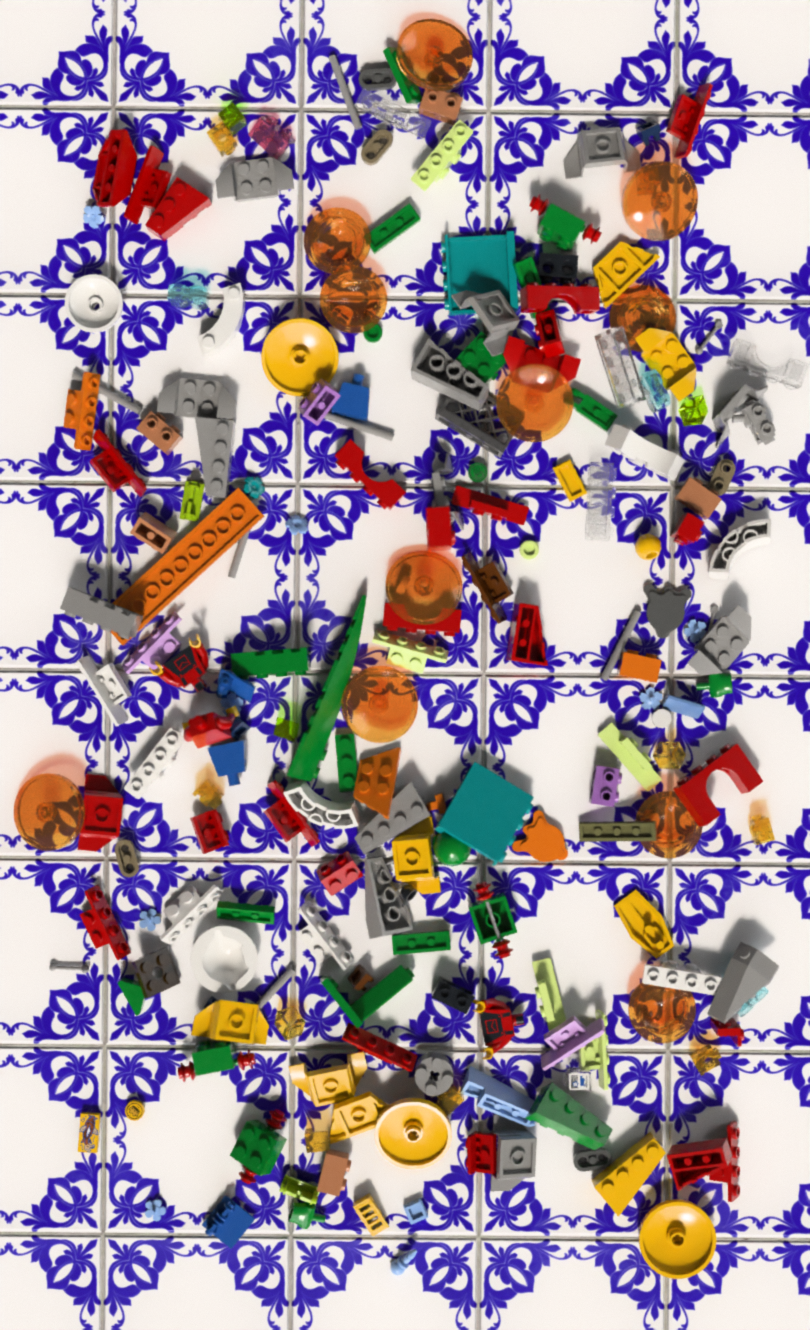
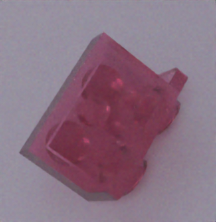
M272 115L260 116L248 134L272 158L274 157L277 160L282 157L289 145L294 144L296 141L292 137V133L282 128L278 124V120Z

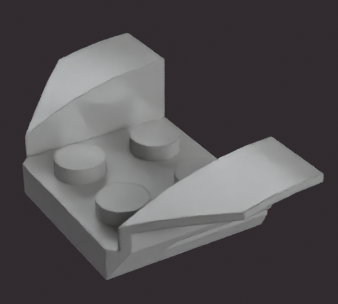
M620 127L581 131L577 143L563 161L566 179L582 178L584 168L623 164L624 173L642 171L640 154L624 139Z
M274 157L230 163L215 180L217 198L233 197L234 201L237 202L275 198L280 195V190L294 189L292 170Z
M465 290L451 295L460 309L472 306L489 330L490 334L483 344L491 356L502 354L508 336H512L520 319L501 291L496 290L481 294Z
M181 378L159 393L157 412L172 413L177 417L193 419L195 417L234 419L236 400L220 381Z
M744 384L716 414L712 421L715 424V428L722 433L716 449L719 448L730 434L726 421L736 413L734 408H738L748 398L750 400L755 399L756 402L759 401L768 390V385L755 390L753 387Z
M449 453L446 454L444 467L433 472L431 476L436 507L449 506L448 496L443 494V490L446 488L444 476L440 477V474L453 472ZM450 512V517H454L459 528L464 530L461 513Z
M737 605L728 616L720 617L694 646L696 653L688 661V664L700 675L725 672L749 644V641H751V616L741 606Z
M493 1114V1132L498 1135L497 1173L491 1174L490 1191H510L522 1180L535 1177L537 1138L522 1124Z

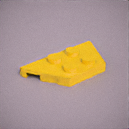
M620 241L592 269L597 287H599L603 307L606 309L660 256L643 251L644 249L638 247H631L630 244Z
M370 1091L334 1104L329 1135L330 1144L375 1128L379 1115L389 1105Z

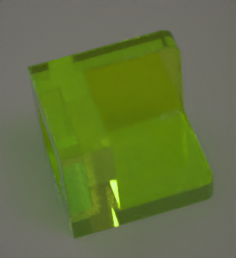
M703 395L685 397L678 410L683 425L691 426L703 423L708 413Z
M277 717L273 734L295 742L300 723Z

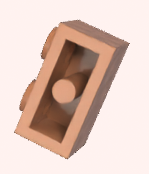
M426 86L419 107V114L454 126L463 104V98L455 92H444L437 86Z
M150 411L136 429L166 455H169L183 439L179 435L181 431L173 424L169 427L165 423L166 418L159 412L154 414Z
M690 477L685 481L674 499L706 520L711 516L722 499L718 497L719 494L711 488L708 490L702 486L703 482L701 480Z
M147 512L138 518L130 532L137 539L145 542L161 554L169 548L177 535L176 531Z
M326 1149L317 1186L318 1192L340 1196L341 1190H345L347 1179H344L345 1171L349 1172L351 1160H348L349 1153Z

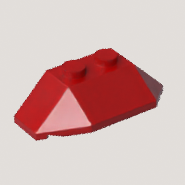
M125 129L111 130L109 137L105 140L99 151L92 188L97 201L96 204L99 207H114L131 194L137 155L129 133Z

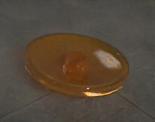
M422 19L407 26L400 35L396 48L397 62L403 74L415 85L431 91H447L459 86L468 76L473 62L472 48L466 36L454 25L438 19Z
M668 161L650 162L637 169L624 187L621 199L623 217L629 228L640 237L652 241L669 240L682 233L691 223L697 209L698 192L692 176L680 165Z
M528 364L513 370L502 381L496 396V411L501 424L511 435L527 442H541L553 438L565 428L573 411V394L569 383L557 370L542 364Z
M431 551L411 552L399 558L391 566L385 583L386 598L393 611L404 620L421 625L434 624L449 617L457 608L462 595L461 576L455 565L443 555Z
M372 666L359 671L346 685L342 695V713L346 724L358 737L369 742L386 743L400 738L410 729L417 715L418 698L413 684L402 672L387 666Z
M55 773L39 774L30 778L20 788L14 803V821L20 836L30 846L43 851L62 849L77 838L83 827L85 819L83 797L77 786L70 779Z

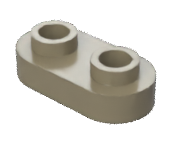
M378 130L363 147L361 157L365 164H377L390 149L393 137L388 130ZM386 139L387 142L385 144L380 143V140ZM372 153L374 157L368 158L367 155Z
M723 459L719 461L709 480L708 490L710 488L715 490L719 496L726 493L734 476L736 467L731 460ZM724 465H727L729 467L728 472H725L723 470ZM716 483L721 484L722 487L720 490L716 489Z
M129 839L118 841L115 845V854L120 872L125 877H133L140 869L134 843ZM123 845L128 846L129 850L127 852L123 851ZM132 864L133 870H129L127 865Z

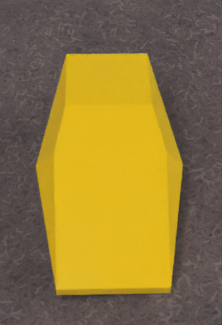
M636 889L614 905L630 937L656 959L674 946L662 915Z

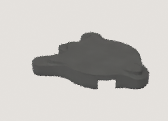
M645 585L643 591L648 599L646 608L647 621L654 628L659 638H667L670 632L678 628L682 623L685 615L684 607L692 593L689 589L677 592L670 586H666L663 593H659L653 585Z

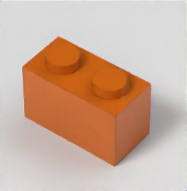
M627 649V653H621L617 675L657 683L662 660L657 659V655L646 653V656L638 655L639 651Z

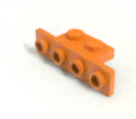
M84 372L81 391L68 389L63 427L76 429L75 449L91 450L100 374Z

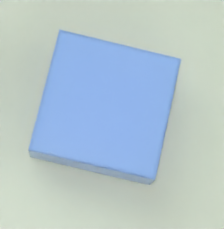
M421 1198L403 1205L411 1225L428 1218V1213Z

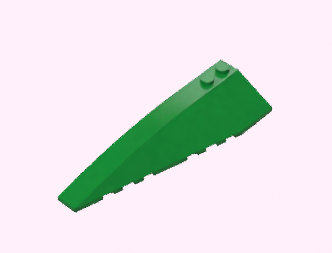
M365 595L361 597L353 616V621L346 633L345 640L339 649L338 657L334 661L323 687V694L320 695L317 701L316 711L309 720L308 730L304 732L287 773L289 777L311 782L319 774L321 768L317 766L320 760L324 761L328 750H325V747L340 712L352 674L364 619L367 598Z

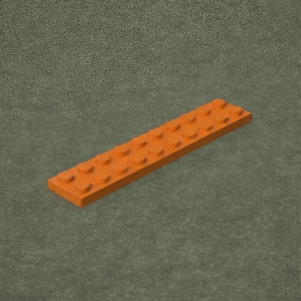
M237 488L112 604L144 616L138 632H140L265 516L240 488ZM111 630V633L123 646L133 638L129 637V640L118 636L117 632Z

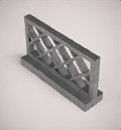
M488 395L484 403L485 405L481 408H486L488 418L478 420L476 409L462 410L459 401H457L459 411L451 412L446 409L448 403L457 401L447 397L437 412L435 419L501 458L525 417ZM489 407H498L501 415L491 417ZM473 411L475 421H466L463 413ZM513 416L518 419L516 425L508 427L505 417ZM502 418L505 428L495 430L492 420ZM489 421L491 431L485 432L481 430L479 423ZM506 431L508 438L506 442L503 443L498 440L496 433Z

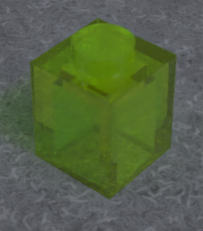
M233 102L218 113L220 122L231 136L247 125L245 117Z

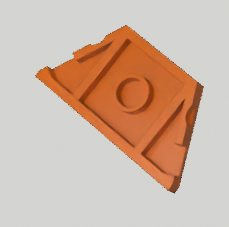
M399 747L360 760L353 793L356 800L366 804L367 807L377 811L386 819H389L401 756V748Z

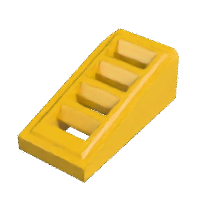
M370 1193L353 1202L354 1210L372 1236L389 1227ZM367 1204L370 1205L368 1208L362 1211V1207H364ZM371 1210L374 1211L372 1214L368 1215L367 1217L365 1216V1214L368 1213L369 1211H371ZM377 1215L378 1218L371 1223L368 1221ZM381 1221L382 1225L373 1229L372 1226Z

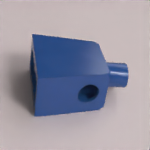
M354 373L351 383H342L339 390L341 396L333 405L332 413L368 421L370 389L363 386L365 376Z
M240 740L208 747V752L218 777L227 775L229 786L240 784L238 773L247 770L246 741Z

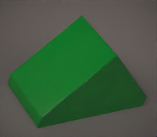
M123 977L117 983L135 1015L138 1016L143 1011L146 998L143 995L139 981Z

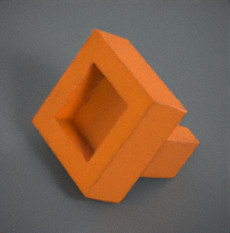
M443 792L435 794L436 800L427 802L429 811L438 809L439 814L445 812L447 806Z

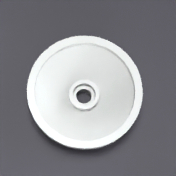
M97 274L85 275L77 279L69 287L65 296V310L68 318L77 328L90 333H99L110 329L119 320L123 310V298L116 284L107 277ZM95 304H99L98 309H93Z

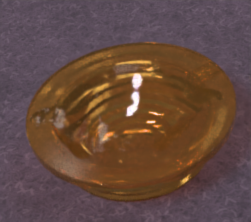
M330 208L318 213L309 222L304 233V248L307 257L315 267L330 274H344L355 270L365 261L371 247V235L366 222L360 215L346 208Z
M346 266L333 272L324 282L320 293V306L324 317L334 328L345 333H362L373 328L382 319L387 307V293L381 279L371 270L361 266Z
M648 285L633 286L626 289L613 302L609 313L610 329L615 339L622 346L632 351L643 352L635 338L648 328L673 333L676 324L675 308L670 298L658 288Z
M674 791L658 792L647 798L640 806L635 821H656L657 841H640V843L647 851L661 858H677L690 852L698 843L703 826L699 827Z
M641 982L631 994L628 1014L632 1026L643 1038L655 1043H669L680 1039L689 1031L695 1019L696 1004L691 991L643 984Z

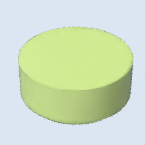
M526 540L521 544L519 551L523 558L530 560L538 555L539 547L535 541Z

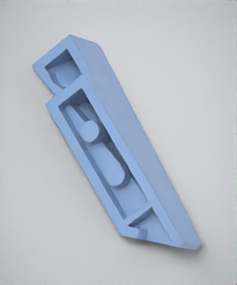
M469 1066L460 1089V1094L478 1098L477 1106L527 1127L535 1126L536 1121L525 1119L535 1100Z

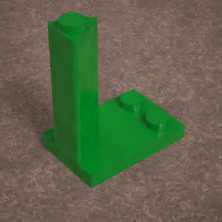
M400 964L350 1006L338 992L337 988L339 985L331 975L327 978L324 974L319 980L356 1028H359L364 1020L411 983L415 975L408 967L404 969Z

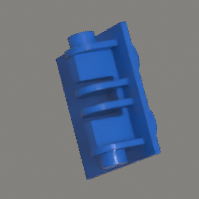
M221 669L217 681L216 696L224 699L229 692H232L242 699L251 702L256 687L250 681L240 679L232 671Z
M225 1195L202 1223V1226L206 1228L205 1233L208 1236L213 1234L232 1249L255 1218Z

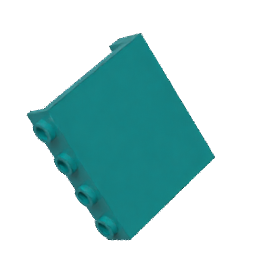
M506 231L505 235L451 238L445 235L444 241H441V253H445V260H442V271L446 272V279H443V290L447 291L448 298H444V308L448 310V315L477 314L472 306L460 309L451 297V295L465 290L481 294L500 290L514 312H517V276L513 267V263L516 262L514 231Z
M474 762L442 815L435 831L440 834L443 831L491 859L493 861L492 865L495 866L498 862L502 863L507 855L505 850L507 846L513 844L516 838L514 836L515 831L520 830L525 822L523 817L525 813L529 814L533 807L531 802L534 797L477 762Z

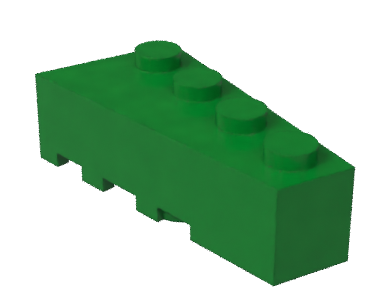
M309 648L232 653V672L242 680L249 679V675H257V679L268 678V674L276 673V677L287 676V672H295V676L306 675V671H310Z
M553 1082L541 1089L525 1119L540 1123V1126L549 1127L557 1131L562 1136L566 1135L572 1138L573 1141L592 1150L604 1146L613 1130Z

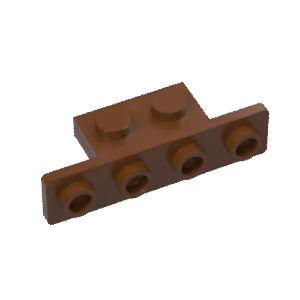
M471 552L461 557L463 566L471 574L472 582L478 587L483 602L488 605L491 617L498 624L507 620L499 602L514 593L496 560L479 568Z

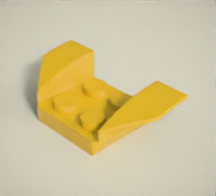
M648 328L635 338L643 350L641 352L642 359L664 389L667 391L671 390L679 402L694 391L696 365L672 332Z
M432 816L402 832L391 841L396 880L413 886L421 894L441 893L439 875L434 873L430 835L434 834Z
M219 999L194 1016L191 1035L216 1040L266 1045L269 1025L260 1012L259 1005Z
M364 1051L347 1054L348 1064L308 1072L306 1063L290 1065L289 1071L292 1083L308 1094L315 1107L353 1098L356 1087L367 1070V1063Z

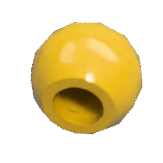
M650 533L641 535L635 543V552L644 560L656 558L662 549L661 541L657 536Z

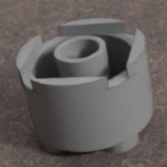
M428 1052L418 1059L415 1066V1081L418 1088L428 1096L443 1094L450 1088L453 1083V1068L447 1056L436 1052ZM431 1071L437 1073V1076L431 1075Z

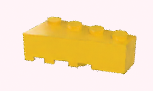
M649 1132L611 1163L609 1167L592 1179L594 1188L618 1217L666 1154L663 1146Z

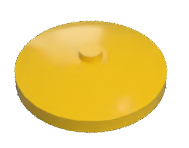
M292 318L279 323L269 332L262 346L261 361L265 375L274 387L288 395L308 396L312 385L321 378L330 383L338 367L339 356L334 338L324 326L311 319Z
M405 1098L393 1102L381 1112L375 1125V1142L379 1152L390 1163L406 1169H421L435 1164L447 1153L452 1140L451 1123L446 1113L438 1105L421 1098Z
M673 1199L657 1204L645 1215L639 1228L638 1241L644 1260L655 1272L672 1279H684L698 1274L709 1264L716 1249V1232L712 1221L703 1209L692 1202Z

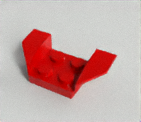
M508 336L503 352L504 359L511 373V382L545 393L574 379L581 359L567 354L546 358L544 351L540 352V349L526 345L524 340Z
M86 774L77 850L96 852L113 839L119 837L123 797L105 775Z

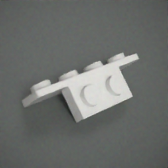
M89 655L77 660L76 663L80 671L88 680L90 687L96 693L100 703L104 706L115 726L128 721L119 703L132 694L113 663L111 662L98 670Z
M169 728L125 785L124 789L136 799H140L154 782L159 783L165 775L163 773L166 767L170 768L176 761L174 756L185 741L184 737L173 728Z
M214 884L201 896L194 886L189 885L163 910L173 925L160 936V939L167 944L177 941L179 936L186 929H189L199 916L205 914L207 909L220 899L224 890Z
M307 900L298 908V911L308 925L300 929L296 934L319 964L333 956L343 970L347 969L354 962V959L330 929L327 922L317 912L316 908Z
M667 960V962L661 961L660 966L645 964L642 983L715 995L721 983V977L704 974L695 964L686 963V965H680L676 961Z

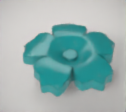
M246 477L244 480L246 483L243 488L244 493H250L249 495L253 499L259 498V495L265 492V487L262 486L263 482L258 477Z

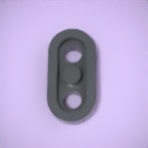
M391 68L366 69L359 75V85L365 91L390 90L397 83ZM390 78L391 81L389 83H386L384 79ZM370 79L372 82L367 84L365 80Z
M603 1147L596 1150H580L573 1157L575 1168L582 1172L605 1169L612 1162L610 1152ZM600 1154L605 1155L602 1160L598 1159V1156ZM581 1157L586 1158L585 1162H580L579 1159Z

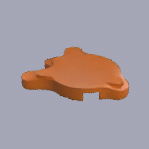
M541 810L534 811L532 823L522 828L526 838L514 841L512 849L516 852H527L533 858L542 862L566 859L568 851L565 848L563 834L558 828L546 821Z

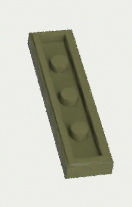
M656 821L579 822L580 842L657 841Z

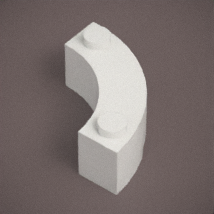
M241 283L222 288L224 302L218 321L209 331L197 336L202 355L205 359L211 358L224 350L240 330L245 312V297Z
M614 424L605 446L616 454H621L628 458V461L640 467L645 464L644 467L653 471L652 473L675 481L684 462L679 456V452L673 449H663L633 432V428L626 424H622V426Z
M771 519L748 522L746 525L734 529L725 536L712 556L709 567V579H729L732 565L742 553L755 546L770 545Z
M306 780L288 784L283 792L295 811H299L308 818V821L314 824L334 827V829L359 826L362 817L355 801L340 803L324 799L310 788Z

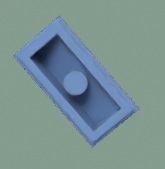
M669 694L665 695L662 704L663 709L698 719L705 709V706Z

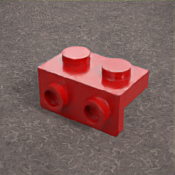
M217 809L209 810L190 818L203 854L229 845V835L223 829V819L220 812H217Z
M349 851L338 855L316 871L321 883L331 896L364 876Z
M714 1018L710 1019V1026L718 1037L730 1036L737 1047L742 1046L741 1041H744V1030L741 1029L734 1018H730L725 1024Z
M475 1131L468 1135L466 1139V1148L468 1150L466 1167L468 1168V1174L472 1175L475 1172L495 1174L497 1172L496 1134Z

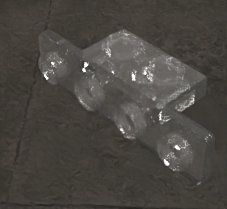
M362 89L355 104L356 108L373 115L378 120L386 121L395 128L403 129L422 139L425 138L432 122L366 89Z

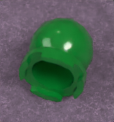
M443 831L441 834L438 832L434 836L432 844L434 855L442 864L452 867L464 863L470 856L471 847Z

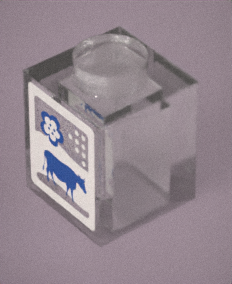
M580 1067L566 1068V1074H563V1085H566L568 1092L591 1091V1070H581Z

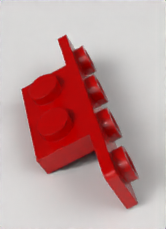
M711 83L700 85L694 100L684 94H680L677 97L666 132L680 139L674 156L677 159L688 157L692 151V144L699 131L700 121L705 114L707 101L711 97L713 87Z
M153 145L149 146L124 213V217L133 224H138L144 207L150 209L157 208L164 197L172 175L168 171L159 169L164 153Z
M100 429L96 430L93 439L103 452L92 458L89 463L113 492L129 483L139 497L143 496L147 490L145 482L138 478L134 473L133 467L126 463L122 458L121 452L110 443L109 437L102 433Z
M461 486L455 487L451 501L453 505L473 510V514L479 516L486 514L495 521L502 522L503 519L519 525L525 524L529 511L527 506Z
M276 780L269 783L267 786L278 801L263 812L284 841L288 842L301 832L311 847L318 844L320 840L318 839L317 832L307 824L306 817L299 813V811L296 812L287 801L283 793L285 790L283 785Z
M97 884L87 889L85 895L92 909L79 915L95 948L97 949L109 944L116 959L120 960L129 955L131 950L100 886Z
M351 1023L347 1024L342 1036V1040L356 1046L357 1049L389 1064L397 1065L409 1072L413 1070L418 1057L417 1054L362 1028H356Z
M732 1121L727 1125V1140L732 1153L728 1166L709 1175V1180L728 1183V1202H733L740 1195V1185H738V1177L740 1176V1166H738L740 1129L737 1127V1121Z

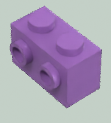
M321 378L312 385L308 396L300 401L298 409L303 417L318 426L341 395L335 387Z
M595 764L589 799L591 804L614 807V804L618 803L619 792L617 791V785L621 784L622 773H620L619 768Z

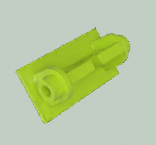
M195 481L185 482L179 519L199 522L205 484Z
M286 1174L279 1192L283 1193L282 1195L287 1194L310 1203L309 1205H312V1203L316 1205L320 1193L317 1191V1186Z

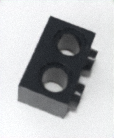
M539 254L537 272L541 283H553V281L560 282L562 285L575 283L577 279L578 255ZM549 265L553 271L546 273L543 270V266ZM569 267L572 270V273L565 274L563 273L562 268Z
M439 976L431 992L432 998L467 1014L475 998L474 992Z

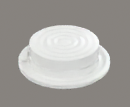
M216 926L205 931L196 940L191 951V968L198 982L205 988L217 993L235 992L246 986L253 978L258 965L257 949L252 939L244 931L233 926Z

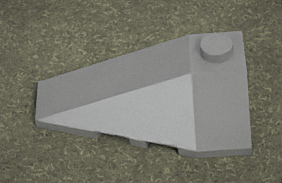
M382 857L365 860V911L369 939L413 930L407 905L403 904L400 898V891L395 888L392 882V875Z
M740 942L730 959L707 1015L725 1024L742 1009L743 1004L750 998L753 999L761 988L771 983L779 969V965L758 949Z

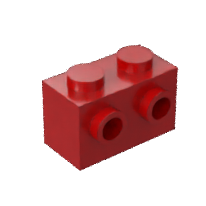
M554 309L535 314L537 324L534 327L536 335L540 336L541 339L538 341L540 352L544 351L546 358L564 354L565 350Z
M686 513L680 517L670 536L674 538L673 541L681 546L697 542L703 533L701 528L705 522L690 513Z

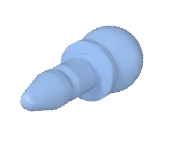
M411 1250L405 1256H399L398 1259L392 1261L390 1265L391 1272L395 1275L403 1274L405 1269L409 1267V1262L415 1257L417 1250Z

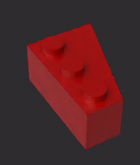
M177 177L145 226L149 232L166 241L188 221L197 217V214L210 207L212 203L207 196Z
M450 507L426 508L428 552L451 550L452 545L456 542L455 530L451 531Z
M514 603L506 660L548 666L544 649L545 643L543 642L539 606Z
M727 1138L672 1145L667 1154L677 1191L727 1167L732 1157Z

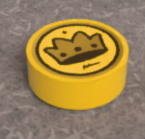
M139 1100L130 1101L125 1108L127 1118L133 1121L139 1120L145 1113V1106Z

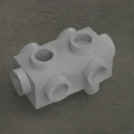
M753 399L745 403V408L741 410L742 414L732 416V423L744 422V426L750 428L758 445L762 442L767 445L775 440V426L771 421H768L766 417L767 411L759 401L756 402Z

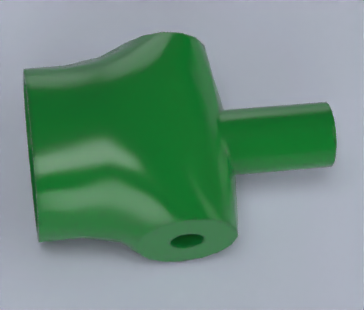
M731 673L708 675V682L696 683L697 690L709 689L712 698L733 693Z
M293 1202L289 1211L288 1222L295 1223L302 1229H308L312 1221L324 1223L326 1215L315 1213L316 1206L313 1203L309 1205L310 1203Z

